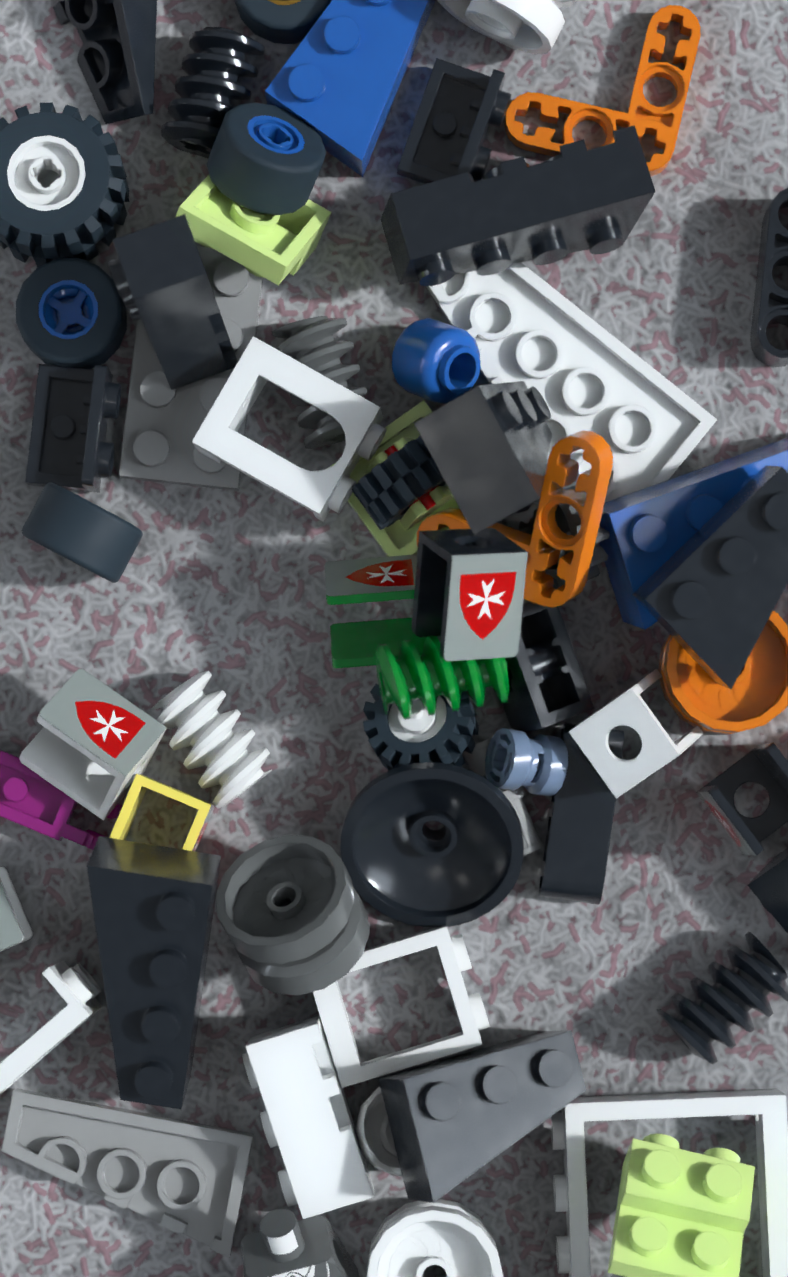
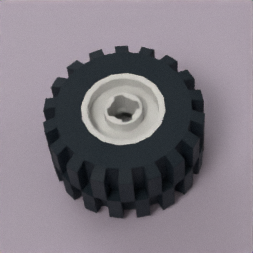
M53 102L40 103V112L34 114L29 113L27 105L16 109L15 113L18 119L10 124L2 117L0 119V246L3 249L9 246L14 258L26 263L29 256H32L37 267L52 261V259L73 258L84 253L87 261L98 256L96 244L101 240L107 246H110L113 242L112 239L117 237L114 224L124 225L127 216L124 202H129L127 176L116 143L110 133L103 134L100 122L90 114L82 121L79 109L76 107L65 105L62 113H56Z

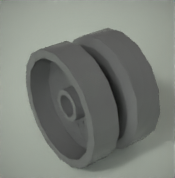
M284 835L262 841L235 860L224 873L216 893L217 917L233 943L244 967L255 983L273 993L302 995L325 989L347 975L363 955L370 934L367 911L360 896L353 888L350 875L332 846L312 836Z

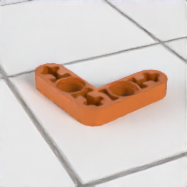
M678 5L663 7L652 16L646 30L627 113L542 93L527 92L517 96L510 103L506 111L505 131L508 139L515 146L523 150L554 157L561 154L560 146L574 142L572 130L582 121H594L601 125L606 134V140L602 146L615 142L613 131L616 130V126L626 128L635 125L640 142L644 134H650L655 136L654 146L663 149V154L655 153L652 155L650 162H646L651 176L661 173L668 166L676 145L700 40V24L697 17L689 9ZM670 21L680 23V33L689 36V40H679L672 60V64L683 63L684 70L667 62H648L649 56L661 61L666 38L664 35L657 33V29L666 30ZM663 77L674 85L676 99L670 105L664 107L654 106L645 99L643 94L644 84L649 79ZM529 108H536L540 110V120L557 125L558 112L568 114L569 116L562 131V144L551 142L555 135V129L537 127L534 136L524 134L523 123L515 120L516 115L526 116Z
M583 430L560 439L553 446L548 458L532 535L499 523L488 527L496 529L528 552L523 599L541 606L553 608L567 603L583 591L587 582L613 467V455L609 444L602 436L595 432ZM583 449V460L591 463V469L578 476L579 463L570 458L571 453ZM576 482L575 489H563ZM560 503L569 504L579 513L581 528L575 536L562 532L557 526L555 511ZM448 508L427 517L420 524L417 531V546L419 531L440 530L447 526L449 530L471 528L460 509ZM561 550H573L560 557ZM559 561L557 576L565 580V584L555 589L553 588V577L545 574V570Z

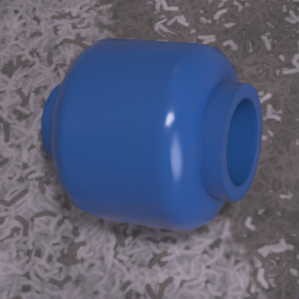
M425 318L410 324L402 331L395 342L392 353V372L396 382L407 392L433 402L447 404L467 393L476 383L480 373V351L476 340L466 330L441 321Z

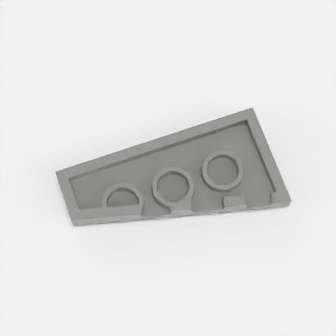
M16 1088L12 1094L1 1151L72 1185L75 1183L103 1196V1199L125 1210L128 1208L158 1222L159 1226L181 1236L184 1234L209 1246L211 1250L230 1258L254 1134Z

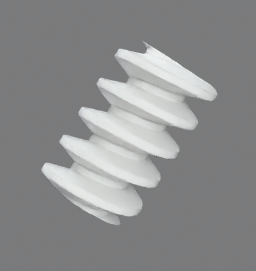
M205 671L179 685L155 704L150 711L163 707V711L157 718V721L167 727V729L178 727V730L169 742L170 747L174 751L189 746L193 747L183 763L188 770L204 765L207 766L198 782L200 787L206 789L216 785L222 786L212 802L216 808H221L272 771L263 772L261 769L270 752L267 748L250 753L247 751L246 748L256 733L252 728L237 733L232 731L241 713L238 709L222 714L217 711L226 693L220 690L207 695L204 694L202 690L212 676L209 671Z

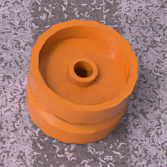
M772 612L732 689L716 683L669 634L661 647L658 669L662 675L659 680L664 698L680 719L694 727L698 726L703 732L730 735L766 725L788 706L787 624L778 613Z

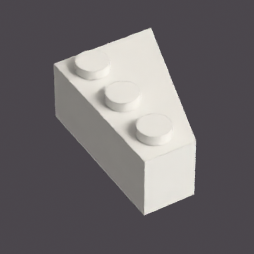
M320 1015L252 1036L245 1046L247 1053L242 1054L250 1085L252 1089L259 1087L267 1110L260 1112V1117L270 1148L279 1146L286 1169L278 1171V1176L288 1207L298 1204L302 1218L306 1219L373 1198L374 1187L364 1155L358 1145L356 1128L344 1089L341 1088Z

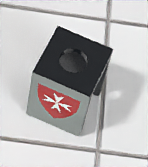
M486 528L475 535L471 529L419 531L412 632L417 637L441 636L440 656L446 661L515 657L519 650L528 552L494 528Z
M773 742L758 745L696 792L743 855L757 856L764 851L760 842L788 822V761ZM746 782L759 783L768 792L769 805L766 811L758 817H745L737 811L734 805L736 790Z

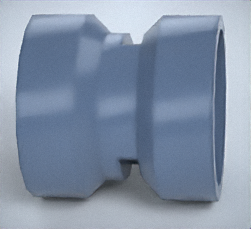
M501 728L493 735L485 758L487 780L498 789L514 791L524 786L529 793L549 797L555 795L562 787L568 768V751L566 744L561 738L539 734L530 739L523 731Z

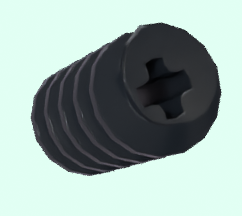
M205 27L203 30L195 31L190 35L189 47L194 53L187 54L182 60V69L188 76H181L176 80L175 91L181 98L172 100L168 105V114L175 121L166 122L161 128V136L178 150L208 159L225 114L234 108L231 106L232 99L249 100L251 98V91L239 84L238 79L239 77H257L259 71L244 60L245 56L264 55L265 47L256 40L222 27Z
M751 932L745 934L751 951L750 954L736 946H731L727 949L732 965L731 970L717 962H712L708 966L714 982L713 985L697 977L690 981L695 1001L679 993L671 997L677 1013L676 1017L661 1009H657L659 1015L695 1056L702 1058L712 1065L718 1061L712 1046L714 1040L731 1049L736 1046L730 1029L733 1024L749 1033L755 1030L748 1011L753 1008L767 1017L773 1014L767 997L769 993H773L788 1001V986L786 983L788 975L762 942Z

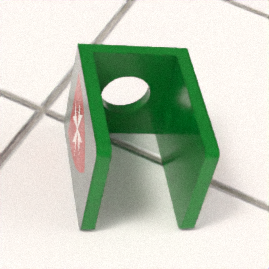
M417 554L326 562L325 584L327 604L341 605L414 599ZM412 617L335 623L330 626L332 667L376 665V648L378 644L384 643L389 646L395 658L398 659L400 645L403 640L408 639L413 641L420 655H422L426 637H417L412 632Z

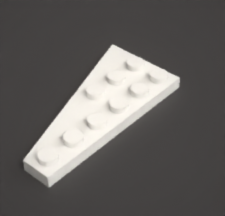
M522 262L511 264L506 270L493 275L481 276L476 271L455 274L450 280L442 284L426 286L449 323L466 330L476 340L480 351V371L489 385L524 381L528 389L534 386L540 392L551 413V418L546 420L552 432L548 458L553 446L560 439L583 430L592 431L605 439L613 455V467L605 502L669 480L717 421L714 416ZM583 449L571 453L570 459L579 463V474L591 469V463L583 460Z

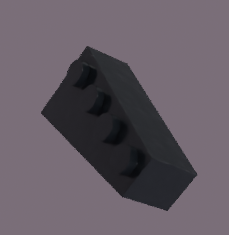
M635 125L613 131L615 143L587 150L583 139L560 146L561 154L537 165L529 166L525 162L524 157L501 162V165L488 171L484 175L483 180L474 182L472 175L466 172L391 193L380 220L399 285L419 281L421 286H435L450 280L455 274L476 271L478 275L487 276L502 272L514 263L533 260L536 265H546L563 259L568 253L589 250L591 254L597 255L605 254L621 247L656 192Z
M99 836L87 863V871L120 1100L181 1110L191 1077L221 856Z

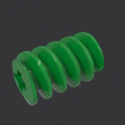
M434 635L426 637L422 655H420L413 641L409 639L402 641L398 659L395 658L387 644H378L376 648L377 677L386 716L389 705L396 704L403 719H410L414 700L421 701L428 716L435 715L437 698L442 695L446 698L452 711H459L462 692L466 691L469 692L477 707H483L486 688L489 687L494 689L501 703L508 701L509 681L506 658L446 661L440 656V641Z

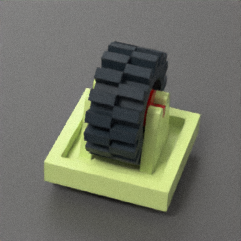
M424 400L385 427V436L373 457L369 461L361 457L349 477L356 481V484L352 487L353 492L348 502L387 557L418 554L417 531L420 524L427 517L448 508L460 509L414 424L416 421L432 413V410ZM447 526L440 530H449V527Z

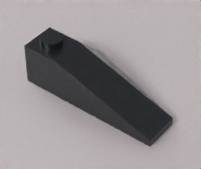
M157 0L59 1L53 9L60 24L64 25L71 22L81 37L83 45L79 50L77 62L105 124L153 114Z

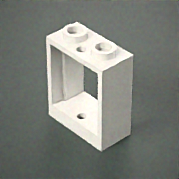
M444 925L364 949L362 957L349 971H356L437 946L462 1032L361 1062L338 982L336 981L325 989L313 992L341 1088L483 1045L479 1030L488 1028L490 1025L480 992L468 995L462 978V971L472 969L462 933L450 937L448 928Z

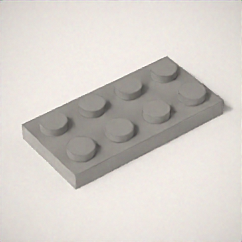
M197 246L237 361H239L252 337L257 336L263 278L253 275L243 265L213 248ZM142 319L137 320L119 470L120 478L239 491L241 471L223 461H220V463L200 453L192 443L234 368L171 390ZM247 416L238 430V433L243 436L246 433Z

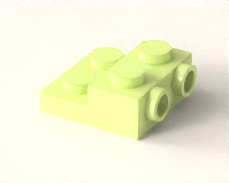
M208 175L179 206L175 217L183 214L186 215L194 240L198 244L213 248L243 265L253 275L266 278L279 286L288 273L294 276L316 249L332 212L308 199L307 203L294 213L282 215L258 213L238 205L222 194L211 181L210 175Z
M650 1134L644 1137L643 1140L633 1138L622 1167L608 1273L625 1277H739L743 1234L750 1221L755 1166L740 1163L739 1155L726 1148H711L706 1150L704 1154L679 1149V1142L665 1134Z

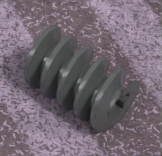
M318 316L292 322L272 331L274 337L287 338V340L279 345L277 350L361 397L367 394L366 387L348 386L346 380L361 370L359 364H344L340 361L341 356L354 348L353 342L334 341L333 334L347 326L346 318ZM290 394L292 404L308 407L297 417L299 427L317 429L303 440L305 448H320L346 441L345 432L338 421L329 414Z

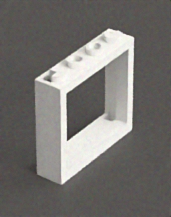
M779 1089L577 1097L562 1108V1113H555L551 1116L552 1150H563L564 1174L553 1175L555 1212H566L567 1236H556L558 1274H569V1277H591L584 1122L755 1115L763 1277H788V1124L786 1094Z

